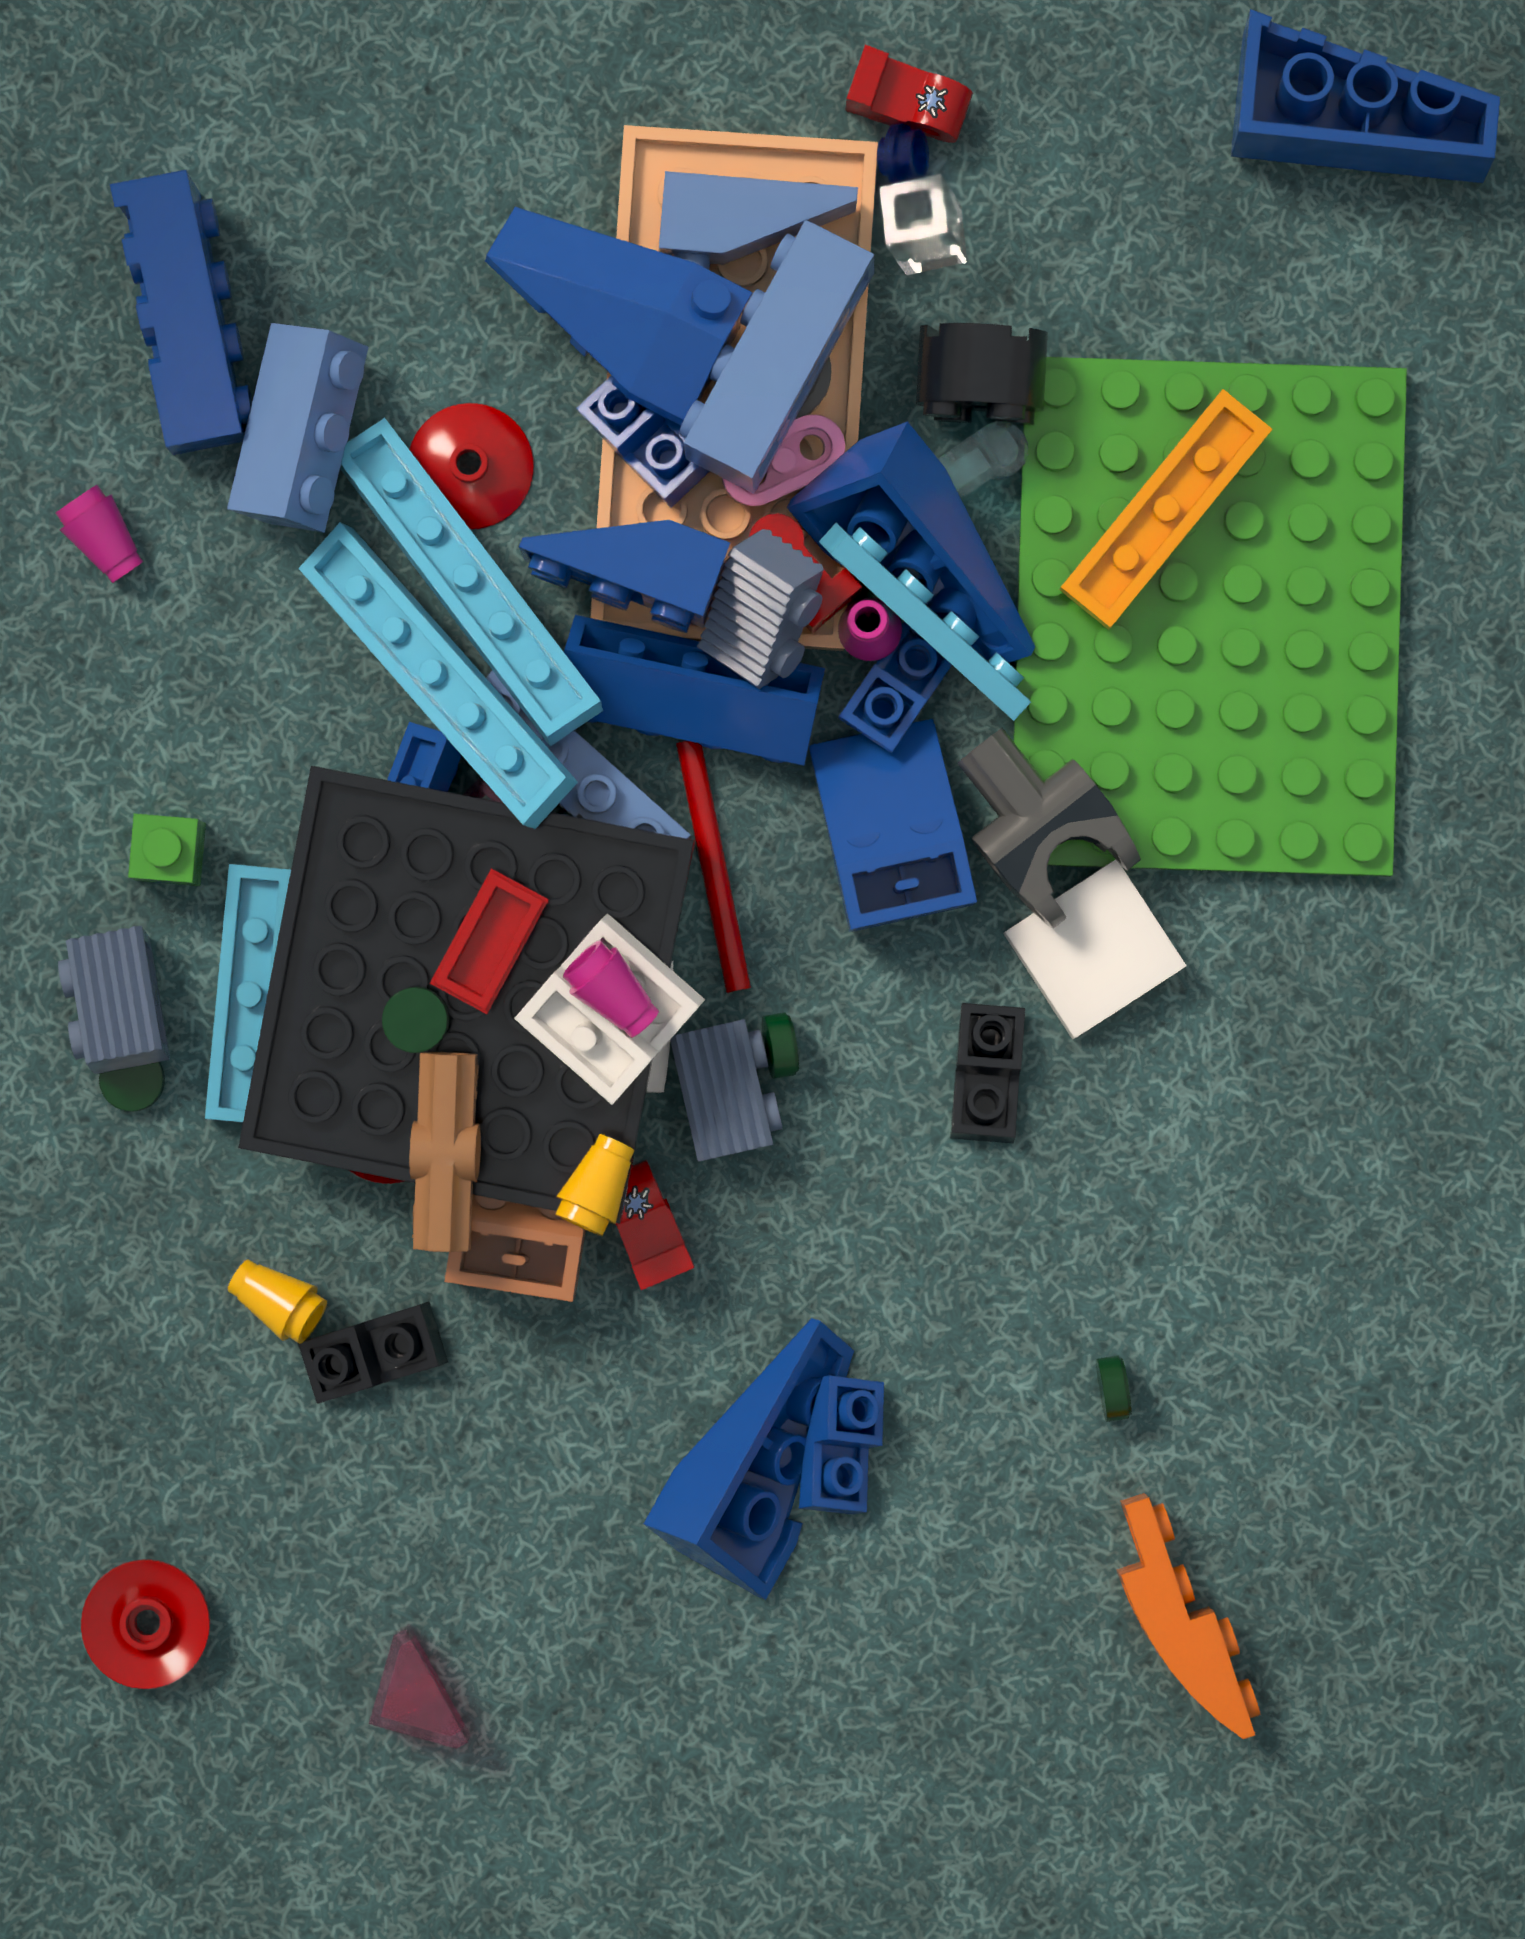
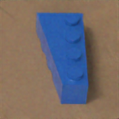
M1250 9L1242 37L1231 157L1476 183L1484 182L1495 159L1500 106L1499 96L1422 69L1418 73L1386 62L1388 57L1365 49L1363 54L1325 41L1327 38L1325 35L1302 28L1301 32L1271 22V16Z
M187 170L110 184L114 207H120L128 219L130 233L124 234V239L121 240L126 263L130 267L134 284H140L142 295L136 297V310L145 344L147 347L152 346L154 358L148 359V366L166 448L172 455L243 442L246 431L245 424L248 422L252 406V397L248 385L237 387L233 362L244 360L237 324H225L221 300L232 298L225 261H213L209 238L220 236L213 199L202 200L201 193Z

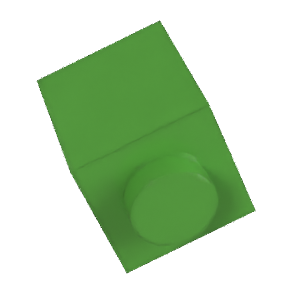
M134 813L128 878L142 882L201 886L206 823L195 818Z

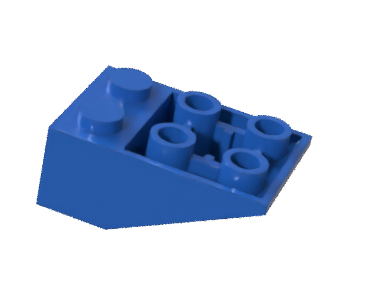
M661 520L524 537L520 542L519 549L524 560L529 563L528 568L532 570V576L563 588H567L571 578L589 585V591L592 592L591 597L597 601L627 611L630 601L651 608L652 621L673 630L687 633L690 624L704 628L708 620L707 615L712 609L710 605L715 600L714 594L719 589L717 585L721 581V574L726 568L724 564L729 559L728 553L731 550V543L672 520Z
M933 719L912 723L892 753H889L863 734L809 745L849 932L973 906L977 903L964 839Z

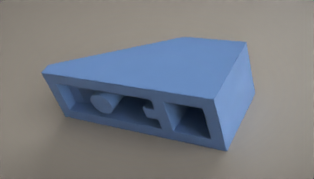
M665 171L659 252L694 262L709 270L710 264L724 265L782 241L787 233L797 236L805 219L818 226H822L855 213L858 187Z

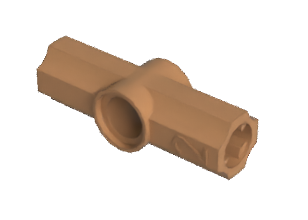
M457 1052L420 1053L418 1121H414L412 1124L409 1154L410 1178L415 1180L413 1249L433 1252L469 1251L471 1248L473 1182L478 1180L481 1154L480 1124L475 1123L478 1091H476L479 1065H477L478 1054Z

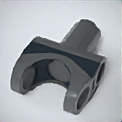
M1001 728L957 763L998 815L995 820L971 838L972 842L1006 887L1049 927L1054 929L1066 919L1063 910L1051 895L1054 891L1047 875V864L1050 855L1058 845L1068 840H1084L1093 843L1103 852L1108 850L1114 859L1127 871L1141 861L1131 837L1113 806L1075 760L1071 759L1050 777L1043 780L1006 731Z

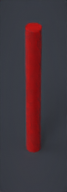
M696 742L676 743L726 993L749 989L751 984L702 745Z

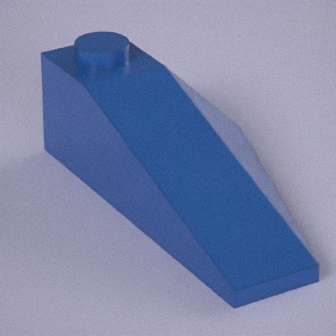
M514 207L485 259V262L537 312L547 313L571 336L570 343L584 357L590 354L613 376L612 384L628 399L679 425H682L692 404L696 400L700 401L711 381L710 374L720 352L726 344L731 346L739 332L743 311L753 293L694 262L518 207Z
M908 421L860 439L790 500L787 509L823 552L841 566L843 565L819 541L835 523L840 525L851 536L861 527L888 552L880 562L896 578L905 569L908 570L934 595L926 603L931 610L942 620L952 611L979 636L971 646L987 661L996 652L1008 663L1032 655L1035 645L946 468Z
M811 1318L674 1468L643 1524L681 1554L755 1596L766 1600L793 1552L803 1523L791 1520L789 1516L799 1483H801L806 1438L820 1384L824 1376L846 1377L854 1350L821 1321Z

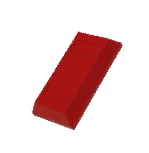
M491 868L430 984L488 1014L549 899Z

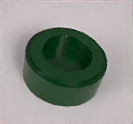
M410 987L397 992L386 1003L382 1014V1026L388 1040L398 1049L409 1053L424 1052L439 1044L446 1035L449 1027V1012L443 999L434 991L424 987Z
M785 1012L762 1016V1033L768 1069L772 1079L796 1075V1072L799 1071V1056L795 1031L790 1016Z
M160 1062L99 1073V1086L103 1096L111 1105L124 1111H141L152 1106L159 1099L164 1089L165 1075Z
M1119 1355L1097 1358L1096 1370L1106 1422L1129 1419V1415H1132V1408L1123 1358H1120Z

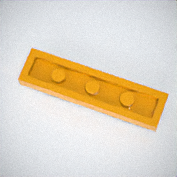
M1222 389L1059 590L1109 630L1272 431V428Z

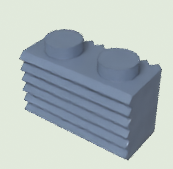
M765 529L737 544L728 553L729 559L724 564L726 568L722 572V579L717 585L719 589L714 594L716 599L710 605L712 610L707 615L709 619L704 625L706 629L700 635L702 639L697 645L700 650L758 689L779 676L781 678L788 677L796 669L805 651L804 645L798 642L803 627L808 625L815 617L823 599L822 595L816 592L824 570L822 564L813 563L812 557L803 556L801 550H794L792 544L783 543L781 537L772 536L771 530Z
M143 927L121 928L117 931H107L106 933H96L92 936H82L66 940L69 959L59 960L58 969L65 998L75 997L79 1020L68 1023L69 1038L75 1059L85 1058L86 1065L94 1074L170 1060L150 937Z
M745 1019L674 1035L670 1041L698 1162L773 1145L771 1132L783 1128L775 1093L762 1094L756 1069L768 1067L760 1029L747 1032Z

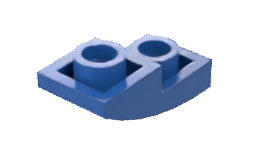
M611 375L576 409L633 471L672 508L710 471L686 460L683 444L686 438L679 435L681 425L628 399L612 384L613 376Z
M904 621L901 638L897 647L892 653L879 659L873 665L838 718L889 753H892L952 664Z
M831 1375L823 1377L816 1396L806 1438L800 1483L799 1509L852 1515L867 1512L869 1448L882 1446L884 1382Z

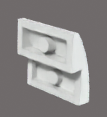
M1116 860L1055 899L1066 915V919L1054 929L1033 913L1003 933L1072 1040L1186 967L1185 962L1122 866Z
M607 913L514 1019L613 1105L705 999ZM601 940L609 950L614 947L619 950L650 997L651 1003L659 1010L652 1023L633 1038H630L624 1030H620L569 993L572 986L563 978V974L568 966L596 941Z

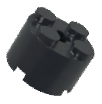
M940 323L939 331L928 324L921 325L916 404L924 406L923 415L934 417V421L971 423L972 411H986V418L996 419L998 424L1034 425L1035 412L1044 410L1048 332L1029 328V340L1027 341V336H1012V326Z

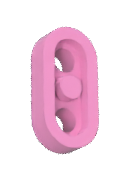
M806 415L795 419L766 471L763 483L758 486L754 494L722 478L724 488L735 501L747 506H760L808 485L845 453L844 436L840 428L832 420L824 416ZM814 435L822 441L823 453L818 459L809 460L801 454L800 442L805 436Z

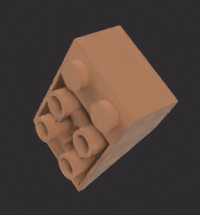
M472 1194L471 1248L469 1251L449 1252L444 1282L573 1302L576 1298L586 1230L556 1216V1211Z

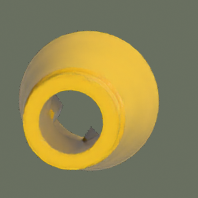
M599 1134L595 1144L591 1146L556 1196L561 1202L555 1215L582 1229L603 1236L608 1223L616 1224L631 1164L630 1160L635 1150L615 1139Z
M249 1259L239 1266L228 1286V1292L236 1296L245 1307L282 1341L291 1338L299 1344L303 1343L318 1325L327 1306V1300L317 1294V1286L263 1265H257Z

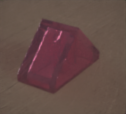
M407 1624L398 1629L393 1636L369 1724L457 1749L468 1743L471 1734L411 1625Z

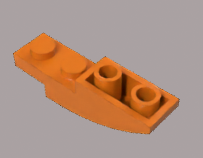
M1145 1493L1121 1500L1120 1502L1140 1562L1117 1569L1116 1571L1142 1629L1166 1666L1198 1703L1216 1720L1242 1739L1255 1736L1250 1718L1261 1714L1249 1679L1237 1681L1230 1657L1240 1654V1650L1229 1618L1217 1620L1215 1612L1209 1606L1187 1613L1185 1604L1195 1601V1596L1184 1565L1181 1564L1175 1567L1171 1565L1164 1543L1175 1540V1536L1164 1504L1152 1506L1150 1498Z

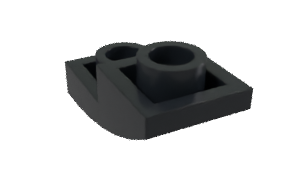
M971 1003L961 1004L950 1132L951 1139L1014 1144L1019 1075L1022 1066L1025 1008Z
M430 1302L305 1340L301 1344L298 1343L317 1404L448 1363Z

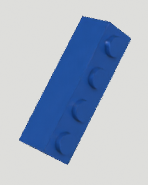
M579 615L574 616L564 653L601 700L603 708L601 713L587 722H603L635 729L649 736L663 735L699 743L710 749L724 748L761 756L765 760L776 763L789 762L805 765L825 668L799 663L788 677L781 678L779 676L758 689L697 647L700 641Z

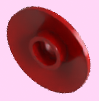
M464 403L453 405L437 412L419 428L409 449L470 530L486 528L509 517L522 504L532 483L534 470L533 455L525 433L511 417L488 405ZM467 452L475 453L481 458L479 470L471 475L463 474L457 468L459 457Z
M152 1559L126 1562L102 1576L88 1594L81 1617L82 1639L92 1662L103 1674L113 1681L138 1689L166 1686L187 1674L202 1656L210 1633L208 1605L196 1582L178 1567L167 1562ZM152 1610L159 1616L160 1626L157 1632L146 1634L138 1628L137 1616L141 1611Z

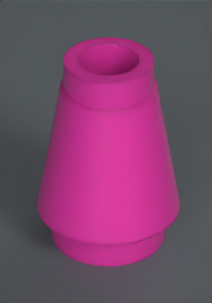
M98 485L90 488L55 513L64 525L60 531L103 574L105 573L112 583L143 562L136 552L137 548L112 494L106 497Z
M862 598L853 602L844 610L838 624V635L844 649L853 657L864 661H875L888 656L897 647L902 634L900 617L878 598ZM873 612L881 619L878 628L872 632H863L856 625L858 617L862 614L869 618Z
M601 940L586 948L568 966L563 974V978L572 986L569 990L572 996L620 1030H624L630 1038L637 1036L646 1029L659 1013V1010L651 1003L650 997L616 947L609 950Z

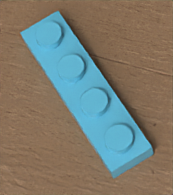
M835 523L819 542L835 559L1013 721L1031 703L1016 688L1024 677L997 652L989 661L978 653L971 645L979 636L955 613L950 611L942 620L931 610L926 603L934 595L908 570L905 569L896 578L880 562L888 552L861 527L851 536L840 525Z
M229 864L205 1119L243 1122L291 873L290 869Z

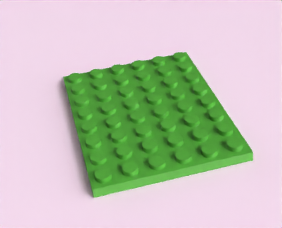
M1068 357L1046 358L1044 410L1035 412L1034 425H1023L1017 611L1035 645V649L1031 656L1016 660L1015 669L1024 677L1016 688L1031 703L1014 720L1013 742L1043 780H1046L1071 759L1075 760L1084 769L1113 806L1140 855L1141 861L1130 869L1393 876L1407 368ZM1224 389L1270 426L1272 431L1108 630L1059 589L1216 396ZM1068 840L1053 850L1047 866L1103 868L1115 859L1108 850L1103 852L1093 843L1084 840Z

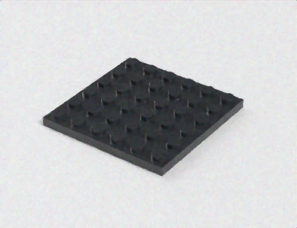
M311 766L238 1148L415 1183V1180L410 1178L409 1154L412 1124L414 1121H418L421 1052L409 1053L395 1047L384 1033L382 1014L386 1003L397 992L410 987H424L437 993L445 1002L449 1012V1027L446 1035L439 1044L424 1052L478 1054L477 1065H479L476 1090L478 1094L475 1123L480 1124L481 1154L478 1180L473 1182V1195L557 1211L561 1200L556 1198V1196L591 1146L595 1144L599 1134L615 1139L634 1150L636 1149L652 1061L615 1103L611 1105L514 1018L607 913L671 968L695 840L550 812L539 826L533 829L522 825L502 802ZM492 868L548 898L549 901L488 1014H485L431 985L430 982ZM635 1151L630 1160L631 1164L628 1171L616 1219V1223L619 1224L622 1221L623 1210Z

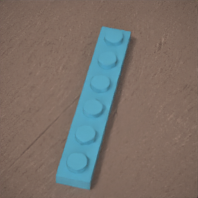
M383 418L348 441L345 445L340 470L548 745L552 746L603 711L601 700L388 421Z
M339 522L298 569L522 825L536 829L578 781L352 527Z

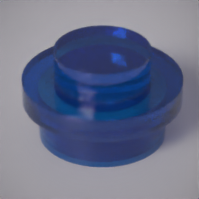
M904 123L892 124L887 131L886 137L880 139L877 148L879 170L883 175H887L893 187L906 188L913 181L923 180L929 167V146L924 132L921 129H911Z

